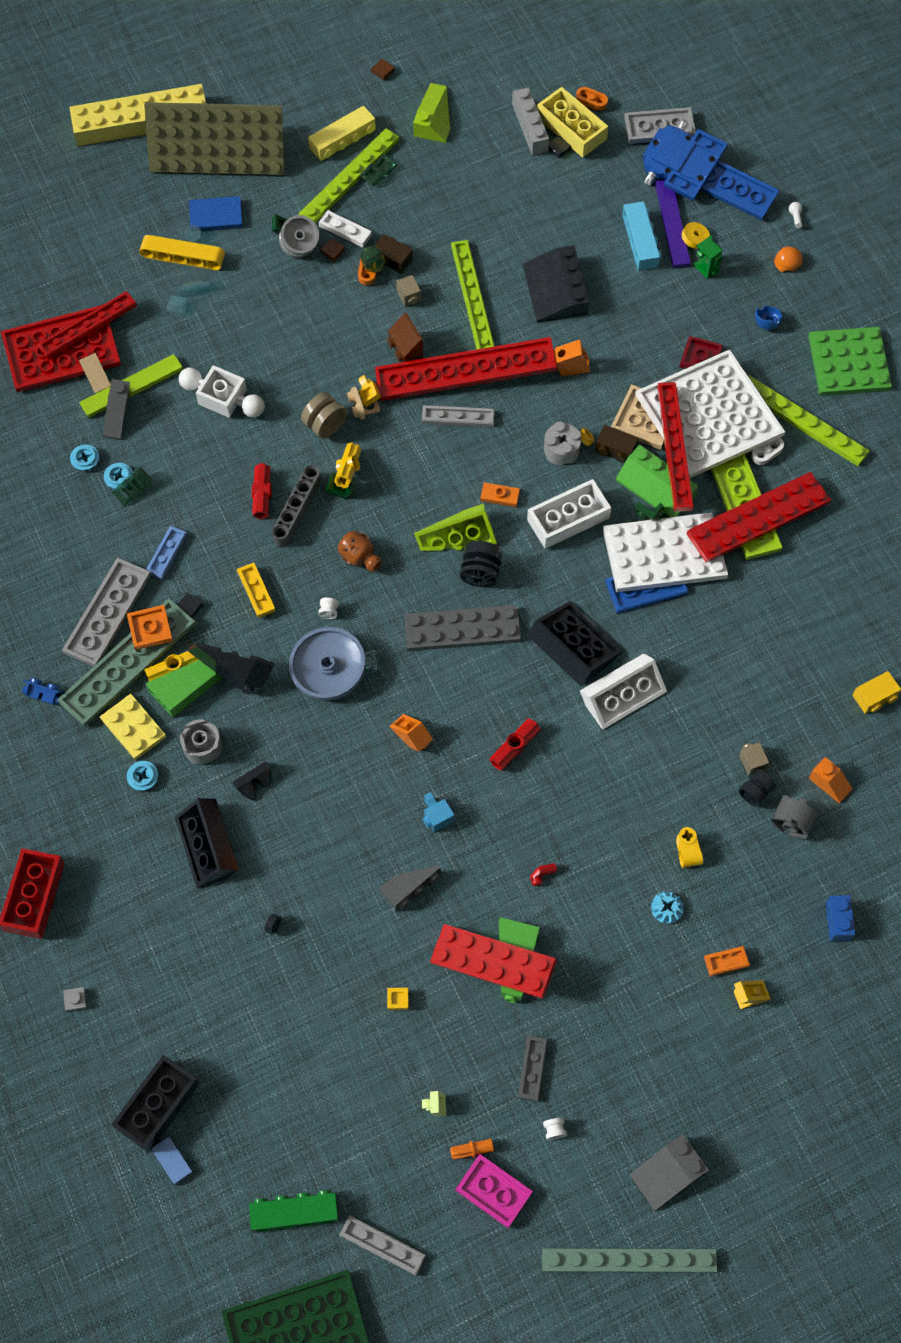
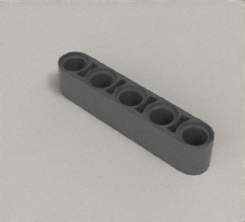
M308 465L304 468L272 529L274 544L277 547L283 548L288 546L321 483L320 470L316 465Z

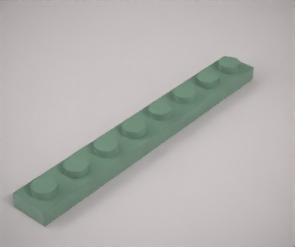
M542 1249V1272L716 1273V1249Z

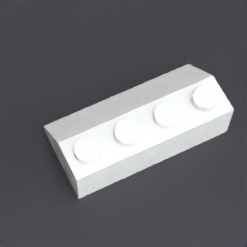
M645 654L640 655L580 690L586 707L602 729L667 692L655 660Z

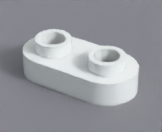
M778 438L753 449L751 454L752 461L757 465L768 463L782 452L784 447L783 440Z

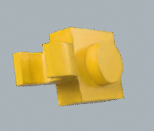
M365 375L361 376L359 382L362 388L358 392L363 405L368 407L381 398L377 385L371 379L367 380Z

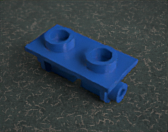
M31 677L30 680H23V682L27 683V686H24L22 689V693H25V696L39 699L40 694L43 693L41 701L52 705L59 704L57 701L60 698L59 693H65V691L59 690L60 686L51 683L46 686L41 684L42 680Z

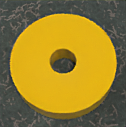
M697 222L688 223L682 231L683 241L689 247L699 249L697 244L710 236L707 228Z

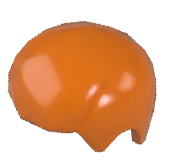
M790 246L782 248L774 259L776 268L781 272L786 270L794 272L801 267L803 262L801 252L797 248Z

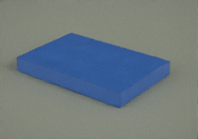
M240 196L189 200L191 232L243 228Z

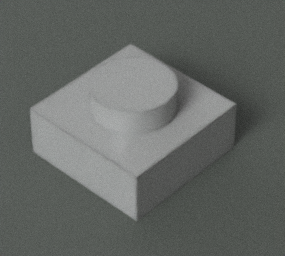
M84 987L63 990L66 1012L87 1009Z

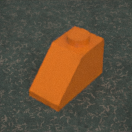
M405 714L390 725V728L410 748L418 752L425 749L428 743L433 740L421 721Z
M826 757L821 760L810 774L809 779L838 803L852 790L841 769Z

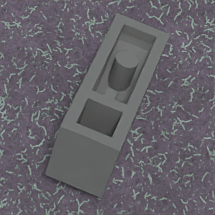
M116 379L111 381L103 437L121 440L131 395L130 382Z

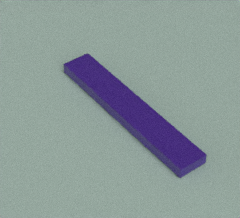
M666 180L656 181L655 188L672 267H690L691 263L687 244L682 239L683 226L676 194L674 191L664 187Z

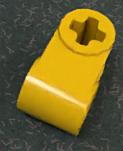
M690 827L682 828L676 838L681 867L702 865L703 856L695 830Z

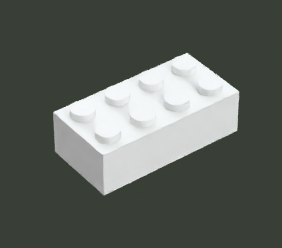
M592 479L528 509L527 520L546 549L610 519L611 507Z

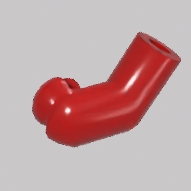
M551 863L539 866L530 875L532 885L535 887L540 886L543 883L541 878L544 875L556 873V864Z

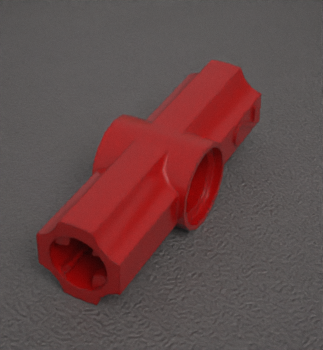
M259 463L254 469L252 515L257 519L269 517V500H271L272 496L270 483L271 468L265 463Z
M528 718L514 733L507 737V741L489 758V761L497 770L502 771L516 756L523 752V748L541 731V728L534 720ZM512 742H517L520 745L518 747H513L510 744Z

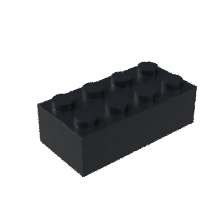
M163 1055L112 1122L111 1126L149 1154L200 1084L198 1079Z

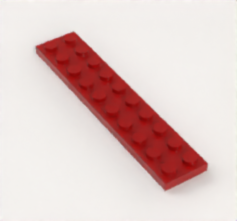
M551 337L375 367L378 391L381 396L379 398L380 401L557 371Z

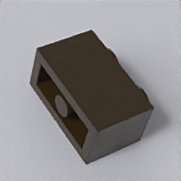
M385 234L381 236L372 248V253L377 256L378 262L400 274L404 272L413 260V249Z
M604 425L596 441L595 451L603 456L612 457L619 462H626L627 458L637 447L638 437Z

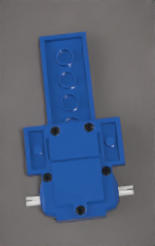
M684 121L681 122L679 127L668 125L664 129L659 128L643 154L644 170L648 175L644 181L646 184L651 185L653 179H665L664 187L692 201L695 200L701 190L761 221L763 220L778 196L779 190L719 161L727 149L728 143L699 129L694 136H691L684 131L688 126Z

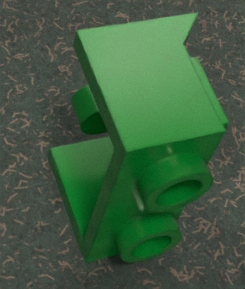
M712 235L697 244V247L700 249L697 252V256L700 260L693 265L707 279L720 272L721 268L719 265L723 260L721 256L722 248L715 241H712Z

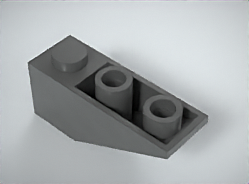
M436 865L395 875L379 888L380 895L395 912L398 909L402 910L410 903L409 900L412 897H417L424 892L425 886L429 883L433 884L440 878L441 867Z

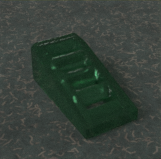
M137 467L112 491V494L125 506L153 480L142 467ZM134 480L138 484V487H136L131 481ZM126 485L133 490L132 493L126 488ZM121 489L127 494V498L122 495Z

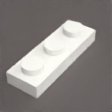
M329 210L319 221V227L360 247H364L372 236V231Z

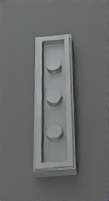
M423 405L422 424L494 428L495 409Z
M350 1215L339 1234L342 1238L417 1276L426 1258L425 1254Z

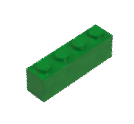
M331 1190L319 1191L318 1195L310 1196V1193L297 1194V1198H288L287 1195L275 1197L276 1200L267 1201V1198L255 1199L254 1203H249L251 1231L253 1233L339 1222L337 1197L335 1193H331Z

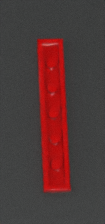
M125 291L38 343L37 346L48 360L135 308L137 303Z

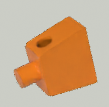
M576 340L554 349L556 367L562 376L590 372L589 357L581 340Z

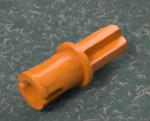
M491 1138L476 1142L470 1140L467 1144L450 1148L452 1159L469 1156L475 1158V1155L494 1152Z

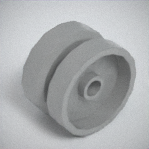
M303 215L290 217L284 223L279 234V244L282 250L293 258H304L310 255L319 240L317 225L312 219Z

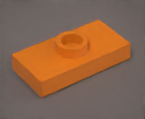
M484 482L480 501L517 507L520 488Z
M744 946L704 956L710 977L750 966Z

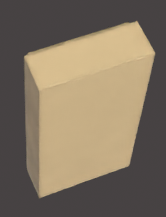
M96 353L79 360L95 394L111 386Z

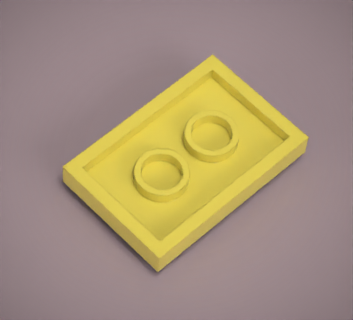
M131 694L100 716L102 722L135 761L166 738V734Z

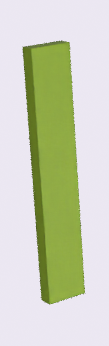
M173 354L122 381L130 382V397L182 371L183 367ZM110 387L79 402L88 419L107 409Z

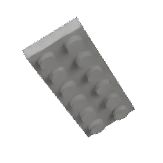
M117 558L63 647V654L94 667L103 658L126 619L127 613L130 612L151 576L150 571Z

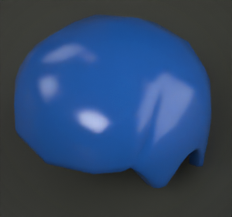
M767 305L762 309H756L755 321L763 330L775 329L782 323L783 315L779 309L768 307Z

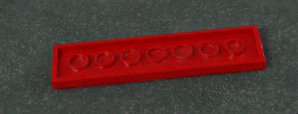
M809 472L687 530L686 534L707 563L828 505L831 499L812 472Z

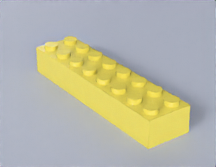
M202 84L71 106L69 108L77 146L145 135V102L206 104Z

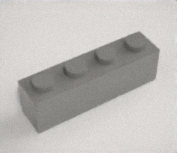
M529 87L513 91L512 106L532 156L548 152L549 137Z

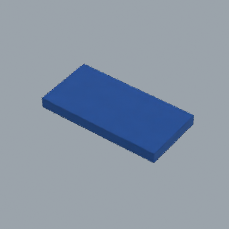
M613 577L605 579L617 614L688 595L689 593L686 584L616 592Z

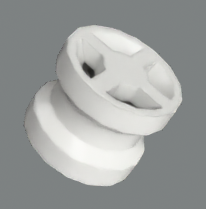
M322 598L320 600L321 609H319L318 615L324 619H335L337 617L336 608H338L339 602L333 598Z
M554 1118L543 1122L544 1127L547 1129V1140H555L567 1136V1132L563 1128L564 1118Z

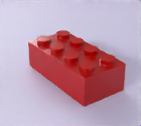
M21 848L0 916V928L3 932L38 939L43 938L65 865L61 856Z

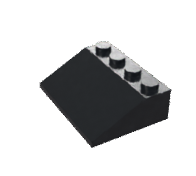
M575 245L556 248L523 263L537 323L588 315L589 299Z
M571 601L535 620L527 635L580 686L592 680L623 652L611 638Z

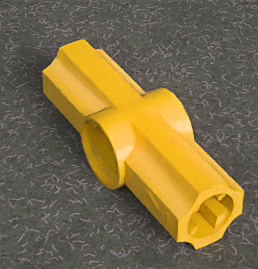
M353 442L347 444L342 459L336 461L337 474L334 482L342 488L349 487L354 472L360 469L358 459L362 449Z
M187 651L180 655H170L165 661L144 670L149 681L198 661V659ZM178 664V667L170 668L172 665Z

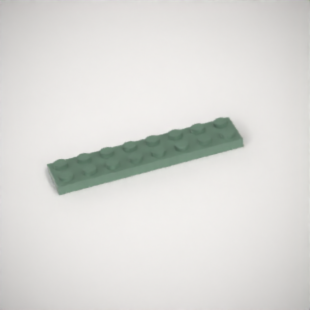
M168 598L162 605L166 609L173 641L135 650L130 633L57 699L58 703L84 727L145 672L144 669L154 664L196 625L195 621L172 600Z

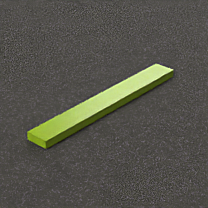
M468 240L452 242L451 248L476 350L494 347Z

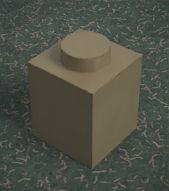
M413 275L396 280L397 292L405 307L421 301V291Z
M760 742L756 744L748 743L742 747L739 757L748 776L758 769L762 771L767 769L769 761Z

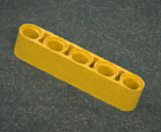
M153 235L144 236L139 250L140 255L148 259L211 270H220L225 256V251L220 247Z

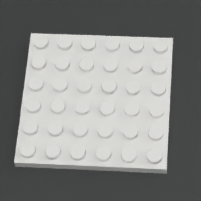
M730 350L639 389L635 393L637 399L664 439L657 385L658 383L676 382L689 479L778 439L785 434L784 429Z

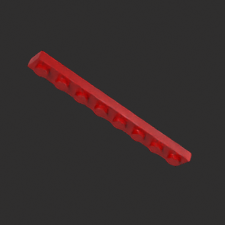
M676 382L658 383L657 391L673 510L692 511L693 500Z

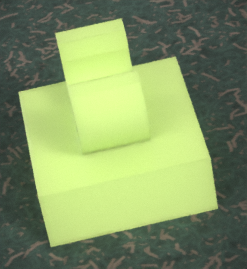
M439 1091L430 1092V1099L422 1100V1109L431 1111L432 1114L438 1117L446 1116L445 1094Z

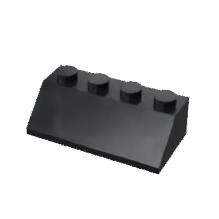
M197 798L175 816L196 888L225 880L239 870L216 799Z

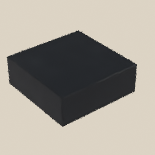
M561 136L551 141L548 150L557 158H560L571 149V145Z
M187 592L177 606L193 618L202 607L203 602Z

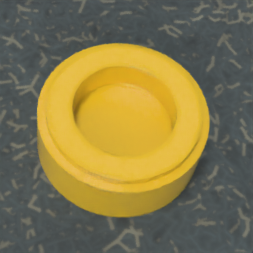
M582 428L580 430L581 441L586 446H590L594 443V437L587 428Z

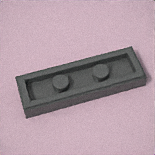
M527 1036L518 1099L539 1101L548 1040L546 1038Z

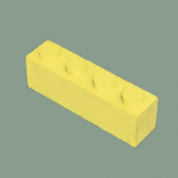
M362 106L309 136V148L320 161L329 158L332 154L343 150L346 146L357 142L360 138L376 130L375 118Z

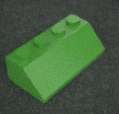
M639 445L627 458L616 477V481L654 508L659 503L663 504L665 508L664 515L668 518L678 517L683 511L673 510L667 463ZM690 480L693 500L696 497L698 485Z

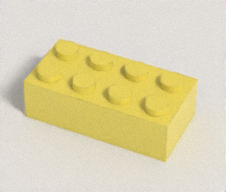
M563 87L537 104V110L543 124L554 134L561 136L568 142L571 148L582 158L607 140L608 125Z

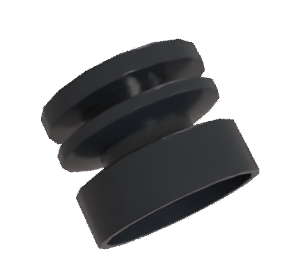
M487 541L468 542L464 546L463 562L460 569L461 580L476 587L495 586L499 579V567L501 566L503 556L502 549L496 544Z

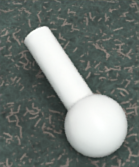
M793 202L789 206V212L794 217L795 227L801 228L800 214L802 212V205L799 202Z

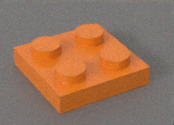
M164 605L127 613L135 650L173 641Z

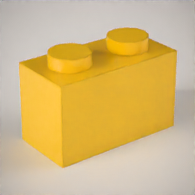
M889 671L857 687L852 696L865 714L870 711L874 713L887 702L891 704L896 701L901 688Z

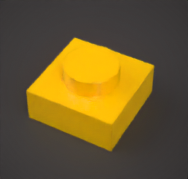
M387 988L388 1010H408V988Z

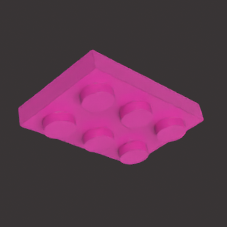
M481 1154L478 1155L455 1189L456 1192L506 1228L510 1227L533 1192Z

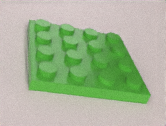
M880 327L809 332L808 337L819 396L891 390L892 386Z

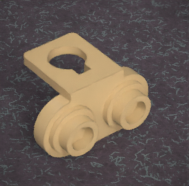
M352 387L350 392H347L349 403L353 402L355 404V407H352L355 418L358 417L363 420L366 419V415L380 412L377 400L373 402L375 405L373 409L363 408L364 405L356 387Z

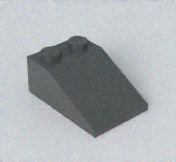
M682 1134L630 1173L629 1176L653 1210L656 1211L704 1176L709 1169Z

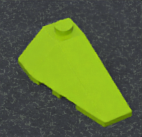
M430 83L413 122L414 137L446 143L450 132L447 86Z
M484 503L468 508L414 533L420 551L462 550L471 541H487L497 544Z

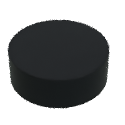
M274 913L269 916L264 927L266 933L273 935L277 931L281 922V916Z

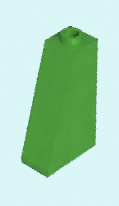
M198 660L146 683L150 694L173 718L221 680L222 677Z
M500 917L499 941L534 952L539 927ZM501 986V997L505 1001L510 1003L521 1002L523 993Z

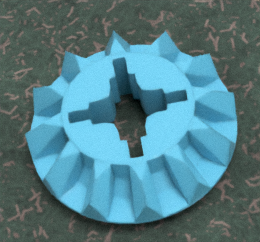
M80 445L72 451L70 461L75 469H79L82 472L84 470L91 471V468L97 467V462L100 461L99 453L91 445ZM82 454L88 458L87 462H84Z
M114 463L105 470L104 481L113 490L115 488L122 490L123 487H128L129 483L133 481L132 469L124 463ZM119 474H121L123 478H119L116 481L115 476H119Z
M148 761L134 763L127 772L128 784L136 791L152 789L153 785L157 783L158 771ZM146 771V776L149 779H143L142 781H140V778L137 775H143V773H145Z
M662 892L653 899L651 911L658 921L670 924L676 922L682 916L683 903L680 896L675 895L673 892ZM673 902L671 906L672 911L664 910L662 912L664 908L663 903L669 904Z

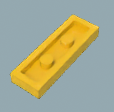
M253 562L238 568L237 573L258 619L276 612L255 563Z

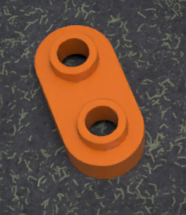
M581 87L576 92V99L587 107L595 110H604L607 107L608 97L601 92L588 87Z
M368 252L361 256L358 280L363 285H371L375 282L378 258L374 253Z

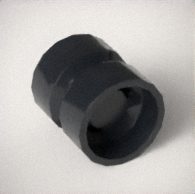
M758 769L738 791L748 804L758 807L764 800L765 795H769L774 790L776 784L766 772Z

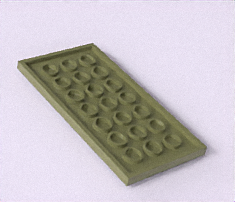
M145 102L149 172L285 174L282 105Z

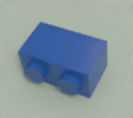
M850 895L829 896L826 901L830 942L851 941L855 936Z

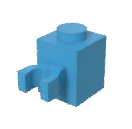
M431 792L424 795V801L428 808L424 809V817L422 819L427 828L431 827L432 831L436 832L454 822V814L445 799L436 802Z

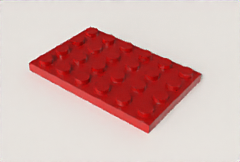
M100 306L1 331L16 392L86 375L79 360L96 353L103 370L121 365L109 323L48 360L37 346L38 343Z

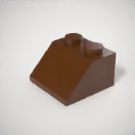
M406 312L388 330L387 343L391 349H394L398 362L423 359V339Z

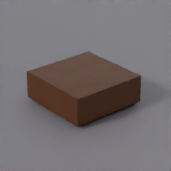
M383 59L371 68V72L383 81L395 71L394 66Z
M331 238L320 251L323 255L335 261L345 251V247Z

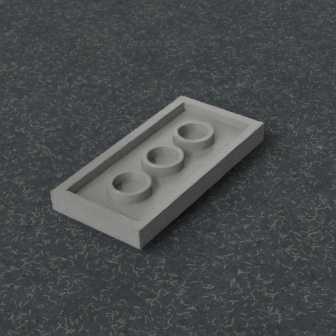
M691 107L624 114L629 144L651 142L659 128L664 129L668 125L679 127L682 121L688 124L684 130L691 136H694L696 133Z

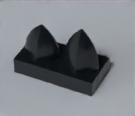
M264 761L231 782V784L244 797L255 801L256 787L252 779L254 778L257 783L269 787L271 784L270 766L267 761Z

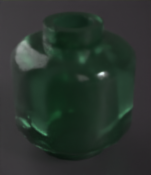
M369 246L362 251L360 259L368 272H377L384 267L385 258L381 249L376 246Z

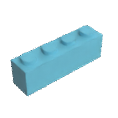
M644 201L624 204L622 216L638 271L658 268L662 255L661 251L657 249V237L653 235V223L649 221V209L645 207Z

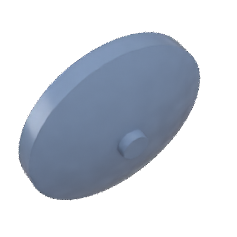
M335 627L319 628L304 635L294 646L289 659V671L296 687L306 696L322 701L335 700L348 695L359 685L366 669V657L360 642L348 631Z

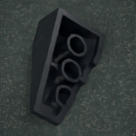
M195 643L188 649L189 653L232 686L249 695L262 689L274 667L273 662L251 655L249 659L239 656V652L235 651L224 653L221 648L206 644Z

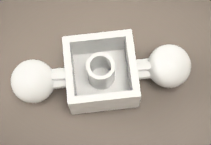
M214 365L205 379H202L200 372L195 368H186L179 375V383L182 388L188 391L198 388L196 391L198 405L226 417H231L237 405L241 406L244 414L251 418L260 416L265 409L264 401L260 396L252 394L244 397L247 391L244 378Z

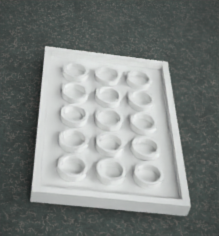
M712 512L662 518L659 521L655 519L654 521L646 520L603 526V534L616 592L727 579L728 572L723 555L706 563L686 534L687 530L712 519Z

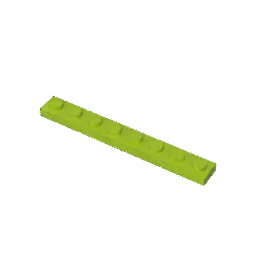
M385 129L298 215L306 216L316 223L327 210L399 142V136Z
M748 375L772 413L856 466H859L868 455V449Z

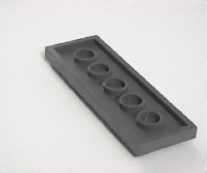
M517 605L404 614L407 651L521 642Z

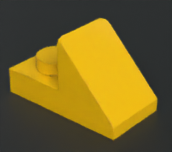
M763 980L740 981L734 984L736 988L734 994L741 1009L770 1000Z

